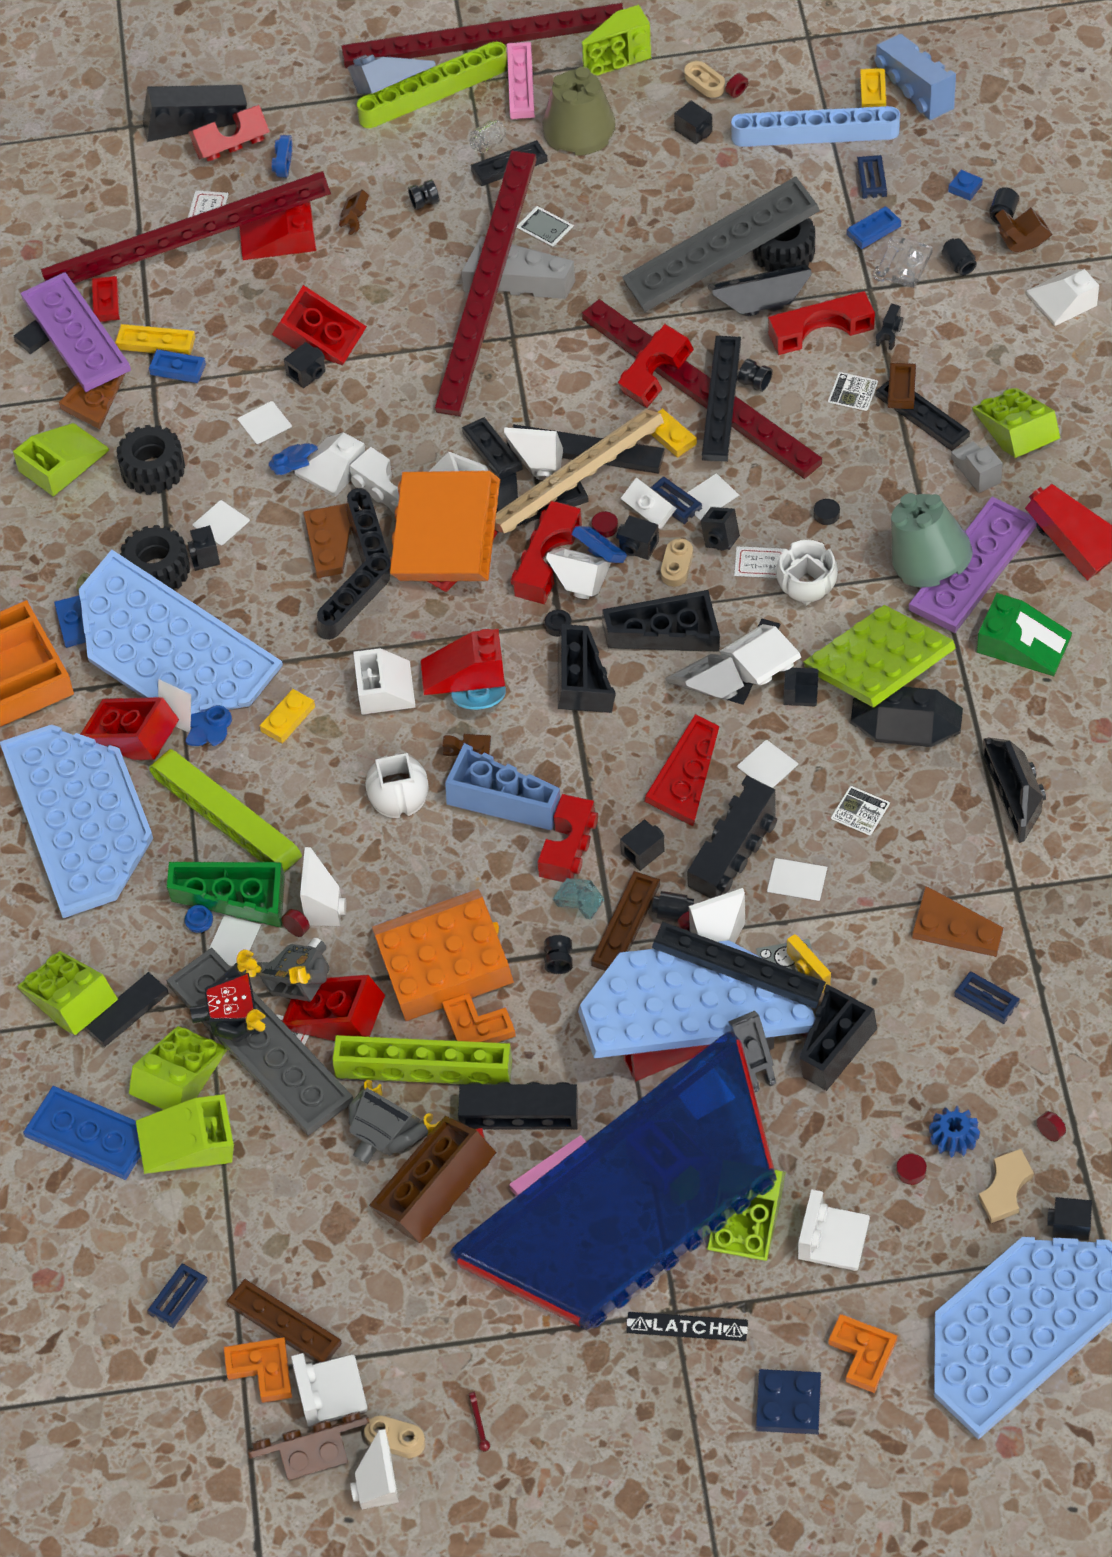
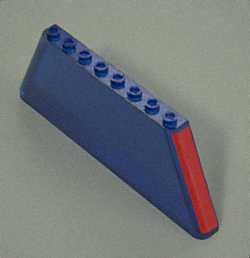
M733 1031L720 1036L466 1235L450 1251V1255L458 1266L588 1330L591 1327L596 1328L607 1319V1314L613 1309L624 1307L631 1300V1295L637 1290L648 1288L655 1281V1276L661 1271L672 1269L679 1262V1257L685 1252L696 1250L703 1243V1238L709 1233L720 1231L727 1224V1219L733 1214L744 1212L751 1205L750 1201L757 1195L768 1193L774 1187L777 1176L741 1040Z

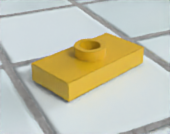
M794 934L787 939V954L795 962L798 972L825 981L826 984L830 985L831 972L798 935Z

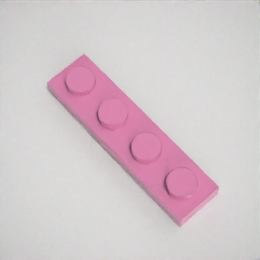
M531 42L507 43L510 119L535 118Z

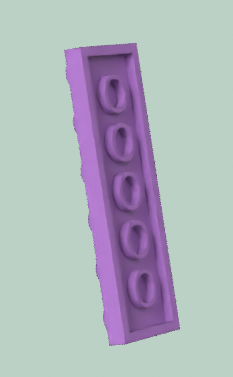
M66 272L21 292L22 300L85 392L131 371L129 362Z
M991 497L965 531L970 539L973 550L972 558L967 568L960 575L954 573L940 580V585L922 587L909 603V611L956 633L1034 531L1036 521L1030 514Z

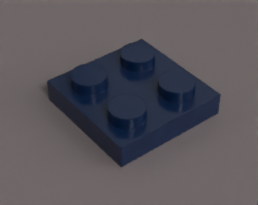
M759 1369L756 1431L819 1435L821 1372Z

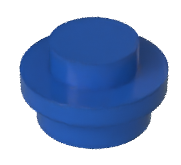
M202 905L191 907L185 915L186 927L196 933L208 930L213 924L211 911Z

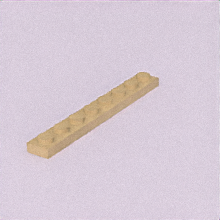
M645 409L496 513L494 530L502 533L513 531L517 524L524 519L533 517L537 510L550 504L551 501H555L557 496L576 487L580 480L596 473L600 466L616 459L619 453L636 445V441L645 435L652 434L656 427L664 423L661 414Z

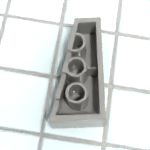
M483 236L480 237L462 270L464 292L470 291L485 241ZM512 244L498 291H508L510 295L517 296L523 293H533L534 297L566 299L575 283L574 261Z

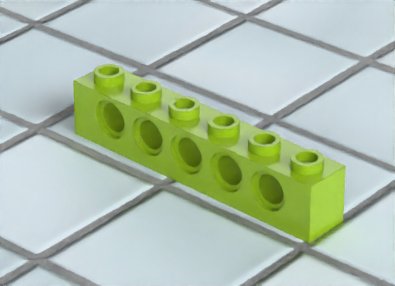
M336 1035L333 1065L336 1078L448 1084H468L471 1082L498 1084L500 1082L510 1083L512 1053L510 1043Z

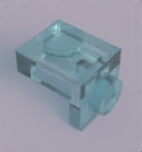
M566 878L554 896L553 901L558 907L579 909L586 919H592L603 903L604 897L591 880Z

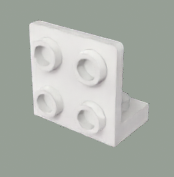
M811 1189L798 1242V1259L857 1271L870 1221L869 1215L828 1207V1204L823 1203V1192Z
M303 1353L291 1356L308 1427L322 1421L340 1419L342 1416L353 1412H367L368 1408L354 1355L314 1365L312 1363L306 1364Z

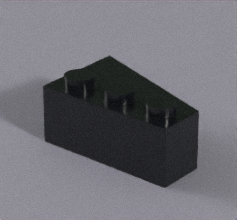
M561 624L558 638V709L612 713L616 692L609 683L605 666H602L599 651L589 626Z
M826 984L824 997L816 1011V1019L813 1027L809 1030L799 1057L803 1078L827 1091L877 1030L874 1008Z

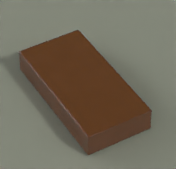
M890 363L888 408L914 409L916 364Z

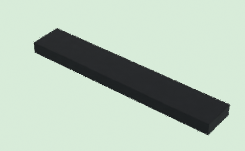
M715 336L702 448V460L728 462L741 337Z
M513 424V427H512V428H519V429H532V430L554 431V430L541 429V428H535V427H529V426H523V425H516V424ZM556 431L563 447L562 458L573 460L604 439ZM636 444L629 449L623 450L613 461L603 465L659 474L665 449Z
M663 921L652 945L653 949L815 1009L826 984L825 981Z

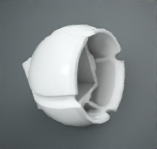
M800 540L792 543L790 549H784L780 555L776 567L777 581L781 589L786 594H789V597L807 606L811 602L820 600L833 589L838 575L837 562L830 549L826 551L823 543L815 540ZM808 573L815 581L802 582L798 579Z
M397 753L390 757L386 755L376 759L368 771L365 782L367 796L373 807L380 814L390 818H400L401 813H405L407 816L416 813L423 806L429 789L425 769L417 760L408 756V753ZM398 773L409 774L408 779L383 784L382 778L388 775Z

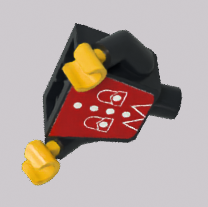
M246 949L241 950L236 958L237 963L218 980L204 989L206 1004L190 1006L193 1023L209 1021L214 1036L239 1042L249 1035L260 1034V1032L265 1030V1024L260 1020L264 1019L266 1015L255 1007L250 975L246 973V969L254 970L257 967V961L251 959L254 953Z

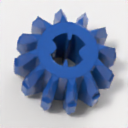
M958 1105L952 1112L944 1107L942 1114L935 1113L933 1123L929 1125L932 1145H938L940 1154L948 1150L951 1158L955 1155V1152H959L964 1157L967 1149L974 1150L976 1141L980 1137L977 1118H971L969 1110L961 1113Z

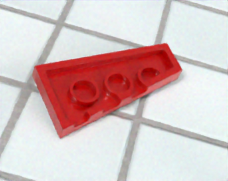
M695 714L647 792L644 802L694 826L720 726Z

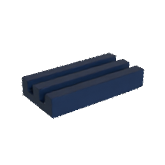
M882 155L857 157L862 199H867V195L877 198V194L887 197ZM865 162H867L871 188H867L863 165ZM872 162H877L880 187H876Z
M664 476L650 487L677 508L672 516L683 524L688 522L689 517H694L696 511L699 512L702 509L701 502ZM661 486L664 487L665 489H667V490H668L669 492H671L672 494L667 493L665 490H663V489L660 488V487H661ZM678 498H680V499L683 500L685 503H687L688 505H690V507H687L686 505H684L682 502H680V501L678 500Z
M971 971L956 989L954 996L1002 1024L1006 1023L1008 1016H1011L1014 1008H1017L1020 1003V998ZM971 982L985 991H980L979 989L971 986L969 983ZM992 995H994V996L1000 998L1001 1000H1003V1001H1005V1002H1007V1003H1009V1004H1008V1005H1005L1004 1003H1002V1002L996 1000L995 998H993Z
M182 1263L148 1308V1314L152 1317L156 1316L159 1321L168 1323V1326L174 1329L208 1282L207 1277ZM185 1274H188L189 1276L187 1277V1279L184 1281L181 1287L178 1288L177 1291L174 1293L173 1298L170 1300V1302L167 1304L164 1310L161 1311L160 1308L163 1306L165 1301L177 1287V1285L185 1276Z

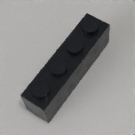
M479 1082L459 1084L458 1119L460 1123L472 1129L578 1130L577 1084L567 1082L556 1084H540L538 1082H529L527 1084H511L508 1082H500L498 1084H481Z

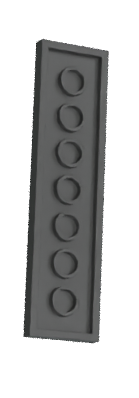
M795 176L627 273L622 278L643 311L646 312L820 211L819 207Z
M211 947L166 981L169 988L190 1009V1006L206 1004L204 989L223 976L231 967ZM253 991L256 1009L266 1015L264 1019L260 1020L265 1024V1030L257 1035H249L239 1042L219 1036L215 1037L309 1136L348 1107L353 1100V1096ZM202 1022L212 1033L210 1022Z

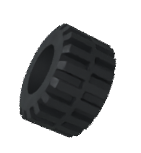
M807 218L753 249L754 260L758 262L760 267H765V271L768 272L802 264L809 266V262L813 261L815 254V226L811 218Z
M145 425V428L140 429V427L134 429V432L129 431L125 434L126 438L120 440V446L116 450L122 479L131 490L135 488L137 493L141 494L144 491L146 495H152V492L159 494L163 493L162 490L172 489V484L180 482V477H183L185 473V461L180 440H178V436L175 433H171V429L167 427L162 429L160 425H155V427ZM151 458H157V459L152 460V461H145V460H148V459H151Z
M153 525V528L145 526L142 527L143 530L141 531L136 530L132 532L133 536H128L125 539L126 544H122L120 555L171 589H179L182 586V582H186L188 578L187 573H190V562L183 537L179 536L176 530L171 531L170 527L167 526L160 528L159 525ZM153 559H163L156 563H147Z

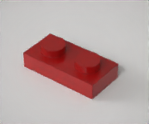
M117 276L93 278L94 314L100 322L120 320Z

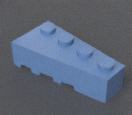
M902 34L876 45L875 62L877 67L885 69V73L889 76L891 82L902 90L904 96L916 105L920 113H923L929 120H932L954 109L955 72L952 70L947 72L944 70V64L939 61L936 63L931 61L930 54L926 51L920 53L918 46Z
M464 743L445 782L447 805L547 830L553 829L555 824L554 814L560 800V788L531 774L525 776L517 772L516 767L510 764L504 766L494 761L493 756L474 752L472 746Z

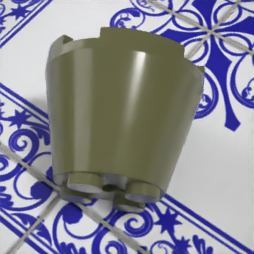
M579 67L576 70L556 75L553 78V85L543 117V135L546 142L557 151L562 149L575 152V156L592 154L606 147L609 144L608 140L616 129L615 116L598 77L586 67Z

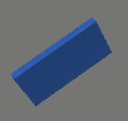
M52 1086L23 1132L26 1138L124 1180L128 1178L141 1156L136 1120L56 1086Z

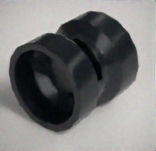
M432 179L425 181L423 185L408 187L409 197L415 210L424 208L426 204L434 205L440 202L437 187Z
M746 359L739 370L738 382L744 385L751 384L754 389L763 392L771 381L773 370L765 365L760 367L752 359Z
M553 935L546 938L544 941V952L547 954L544 958L545 970L552 974H564L571 971L573 968V959L570 955L572 952V940L564 935Z

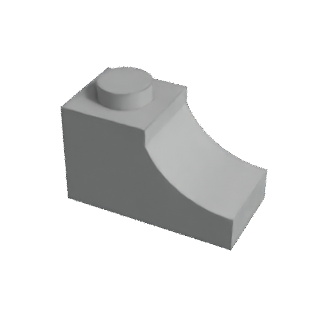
M973 441L951 451V459L978 493L1001 483L1003 463L989 445L981 449Z

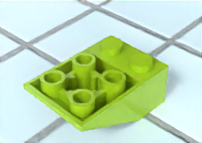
M640 5L615 12L581 42L583 67L588 68L591 73L598 76L651 58L650 22Z
M1018 388L1007 389L1003 394L994 398L984 399L980 404L972 407L973 412L1002 450L1014 458L1060 439L1055 410Z
M71 423L31 436L17 447L13 454L18 471L54 497L105 455L109 448L75 423Z
M61 951L50 956L46 963L36 971L28 974L24 981L17 986L23 994L58 1026L73 1035L78 1034L118 1000L102 973Z
M177 1026L132 1066L129 1094L163 1110L197 1098L227 1049L212 1039H207L191 1032L189 1029Z
M225 1094L193 1098L138 1119L135 1122L144 1174L232 1163L234 1144Z
M724 1160L707 1250L767 1261L781 1203L786 1172Z

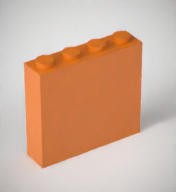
M491 471L402 472V478L398 484L399 503L395 509L396 528L392 534L393 553L390 558V574L400 581H488L500 479Z

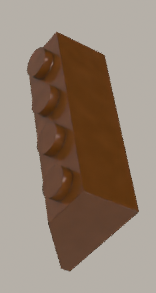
M445 1115L369 1206L402 1234L421 1243L431 1234L441 1218L451 1210L452 1205L470 1187L478 1174L488 1166L490 1160L497 1152L478 1131Z

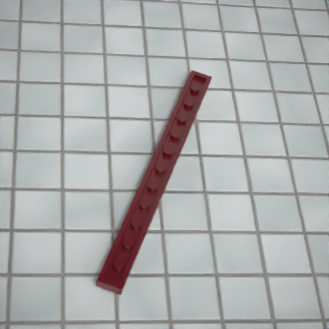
M622 3L341 45L344 65L346 69L354 64V59L363 55L369 56L373 54L374 57L412 59L477 49L492 42L503 44L518 43L595 31L615 12L624 8Z
M511 151L436 401V413L461 417L537 160L535 154Z
M321 171L41 269L42 276L47 281L66 272L70 280L75 284L330 195L331 191L325 174Z
M598 299L582 312V320L635 358L652 339L650 334L601 299ZM687 361L679 369L670 364H662L654 370V372L707 409L711 378ZM735 396L732 428L803 479H806L822 465L821 456Z

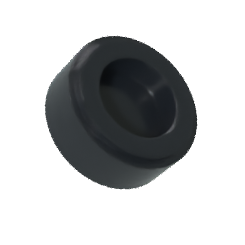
M821 499L815 503L814 519L818 523L831 525L838 521L840 506L835 500Z
M553 610L545 617V629L552 636L559 637L561 624L572 625L570 614L564 610Z

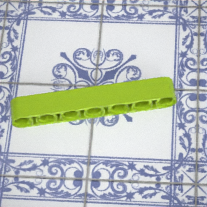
M500 42L489 43L373 94L361 97L357 101L360 125L364 128L377 127L504 73L508 68L506 46Z
M173 749L167 750L149 766L151 774L159 783L260 862H281L285 873L302 858L300 850L292 841Z

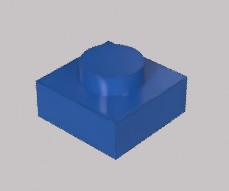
M960 170L949 184L948 192L971 201L981 188L983 178Z

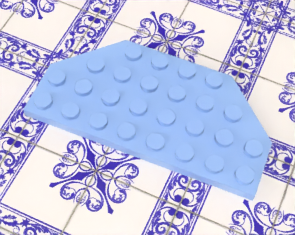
M113 550L108 553L79 588L89 662L143 698L158 697V679L191 694V714L207 711L215 705L224 706L228 710L248 707L252 705L283 666L281 660Z
M52 724L0 741L1 749L62 917L66 918L117 900L153 840L151 829L120 749L112 745L107 747L98 744L95 739L75 733V735L69 734Z
M729 940L719 941V943L755 955ZM656 949L619 953L582 1001L578 1010L594 1058L734 1042L728 1021L752 1011H756L759 1014L766 1038L809 1033L816 1019L812 1008Z
M1021 1237L935 1312L934 1397L978 1440L1112 1322V1242L1099 1239L1096 1242H1078V1239L1053 1238V1241L1035 1240V1237Z

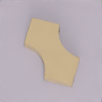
M1022 1149L994 1158L995 1180L988 1189L979 1193V1200L991 1223L1019 1213L1017 1193L1034 1176V1172Z

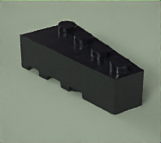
M147 86L142 121L147 142L186 135L192 130L215 122L217 128L235 125L233 114L247 109L243 86Z
M708 590L602 609V626L608 648L719 652L720 633Z
M746 775L741 783L744 786L739 797L734 795L729 802L730 808L725 821L719 819L715 825L711 836L712 842L705 841L687 871L688 887L709 898L720 896L722 893L726 894L730 890L733 878L737 873L744 871L749 856L752 852L756 853L759 850L767 832L771 833L777 824L775 789Z

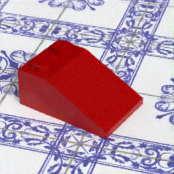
M311 202L239 226L243 260L316 251Z
M303 285L271 335L293 349H297L307 342L312 347L319 348L324 354L325 360L343 366L367 326Z
M482 629L470 632L421 659L424 695L505 686L499 629Z
M163 697L102 699L80 735L95 739L96 743L107 747L109 745L118 747L124 757L133 760H155L166 740L172 734L179 719Z
M369 975L327 978L325 983L320 985L311 1001L291 998L282 1022L292 1032L335 1041L336 1035L370 1037L385 994Z

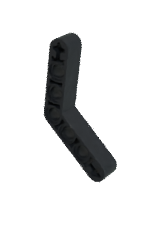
M362 488L352 489L347 495V517L362 565L318 610L317 633L324 639L336 638L390 580L391 560L371 496L368 491Z

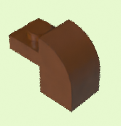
M1031 207L1016 219L1012 218L1005 210H1001L995 215L1000 223L997 226L1000 231L999 233L1009 250L1013 252H1023L1036 248L1053 235L1043 218Z

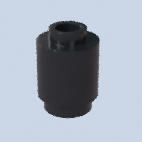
M1003 187L995 192L989 209L990 218L994 223L1000 225L995 215L1001 210H1005L1013 218L1019 202V195L1015 190Z
M953 238L943 245L941 254L956 273L965 276L976 268V257L962 239Z
M661 891L660 896L654 895L652 912L657 913L656 919L677 922L683 914L689 912V906L694 905V899L688 898V895Z

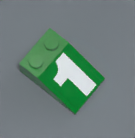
M996 593L978 632L977 653L1055 676L1072 637V632L1026 602Z

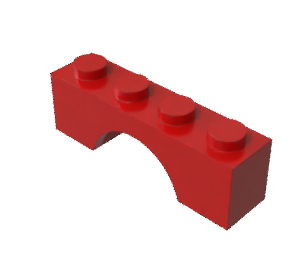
M865 291L769 316L768 334L777 354L782 355L802 349L805 337L813 330L822 327L838 328L850 336L874 330L875 312Z
M554 501L550 502L547 510L542 511L539 521L540 525L537 530H533L528 550L525 549L523 551L520 561L521 565L518 570H514L511 577V585H514L515 597L544 605L554 586L553 568L545 563L544 558L554 548L563 545H573L576 537L572 535V532L576 526H582L581 508Z

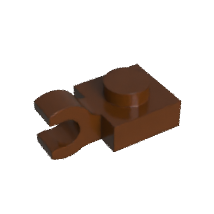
M363 189L347 198L340 214L342 218L339 221V226L343 227L348 223L350 226L348 234L350 235L359 230L360 223L357 217L362 216L367 209L366 203L369 194Z
M464 734L463 740H459L451 735L443 736V755L445 756L459 755L464 743L472 746L474 752L481 755L483 753L490 755L491 735Z

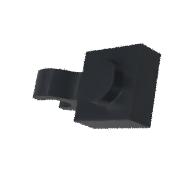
M891 303L884 317L882 329L876 335V346L879 347L882 341H889L888 349L892 350L895 347L896 331H901L904 318L900 317V305Z

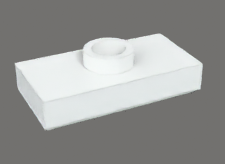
M635 478L621 497L624 502L647 520L658 524L659 529H662L677 509L638 478Z

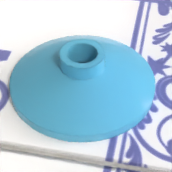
M503 686L451 692L455 704L462 708L473 710L485 709L498 704L505 697L506 688Z

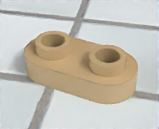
M693 61L686 65L685 80L702 94L715 98L725 92L724 77L701 61Z
M674 539L667 545L661 566V579L668 586H680L688 578L693 559V546L688 540Z
M375 1416L369 1420V1424L365 1425L364 1433L369 1445H371L377 1435L375 1429L378 1427L385 1428L391 1454L404 1458H414L420 1455L425 1448L424 1433L416 1425L386 1416ZM411 1435L414 1437L410 1442L404 1441L406 1436Z

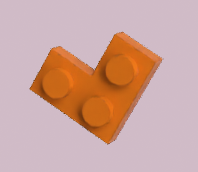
M470 993L442 1002L456 1041L498 1043L516 1037L515 1029L506 1007L478 1016Z
M840 1314L829 1338V1345L855 1355L847 1373L846 1382L875 1393L895 1348L898 1336Z
M284 1337L224 1347L228 1380L258 1375L262 1403L292 1398Z

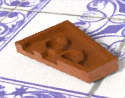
M125 374L87 392L78 382L59 402L60 409L100 430Z
M347 503L303 511L317 579L343 574L348 552L349 536L352 531L347 517Z
M926 886L912 939L997 957L1004 927Z

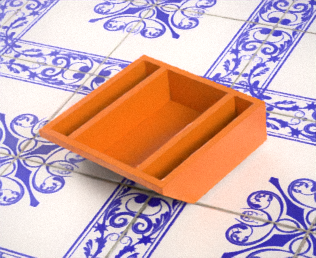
M27 600L0 611L1 727L74 695L69 674Z
M479 889L372 926L405 1022L442 1009L443 1001L468 993L473 998L514 983L509 964Z

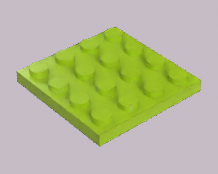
M883 605L865 619L856 623L845 633L836 637L828 645L816 651L812 656L803 661L805 668L818 669L819 678L874 708L951 653L956 647L954 640Z

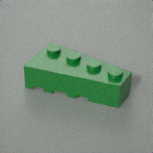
M169 862L167 890L171 902L192 907L202 905L213 912L282 928L281 917L283 915L285 875L281 862Z

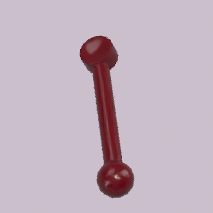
M470 1392L469 1398L480 1439L478 1447L482 1452H486L490 1449V1442L485 1437L475 1392Z

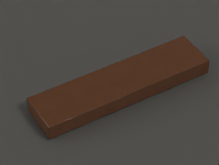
M636 871L633 872L591 960L592 967L606 971L619 953L630 951L652 904L654 895H656L660 887V879Z
M246 1279L241 1282L226 1301L228 1307L275 1337H284L286 1344L316 1363L329 1361L342 1345L341 1339Z

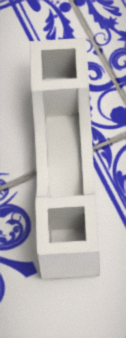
M370 447L349 465L351 482L356 488L368 491L376 502H382L395 514V509L399 503L398 487L390 482L392 477L390 459Z

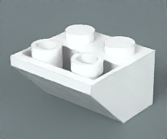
M764 624L720 650L721 655L732 657L742 681L757 685L768 683L772 680V675L792 668L794 666L793 662L801 658L798 650L776 626Z
M381 648L354 652L361 714L416 707L409 660Z

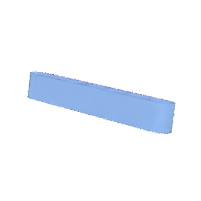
M890 106L742 113L735 115L731 120V140L740 147L890 140L896 138L900 132V112L897 108Z

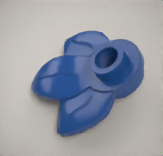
M310 443L289 446L272 457L269 467L276 475H283L292 470L310 465L306 457L318 450V447Z
M215 705L207 711L191 714L190 727L192 729L186 738V744L201 746L209 742L210 745L216 746L223 742L228 734L227 727L232 722L230 711L224 706Z

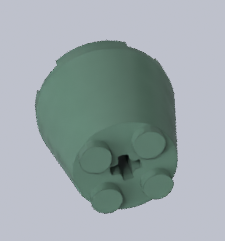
M913 493L902 496L901 502L894 508L891 515L892 564L897 575L902 578L905 584L914 587L940 585V580L954 573L960 575L971 561L973 554L972 545L967 533L942 502L940 496L937 494L915 495Z

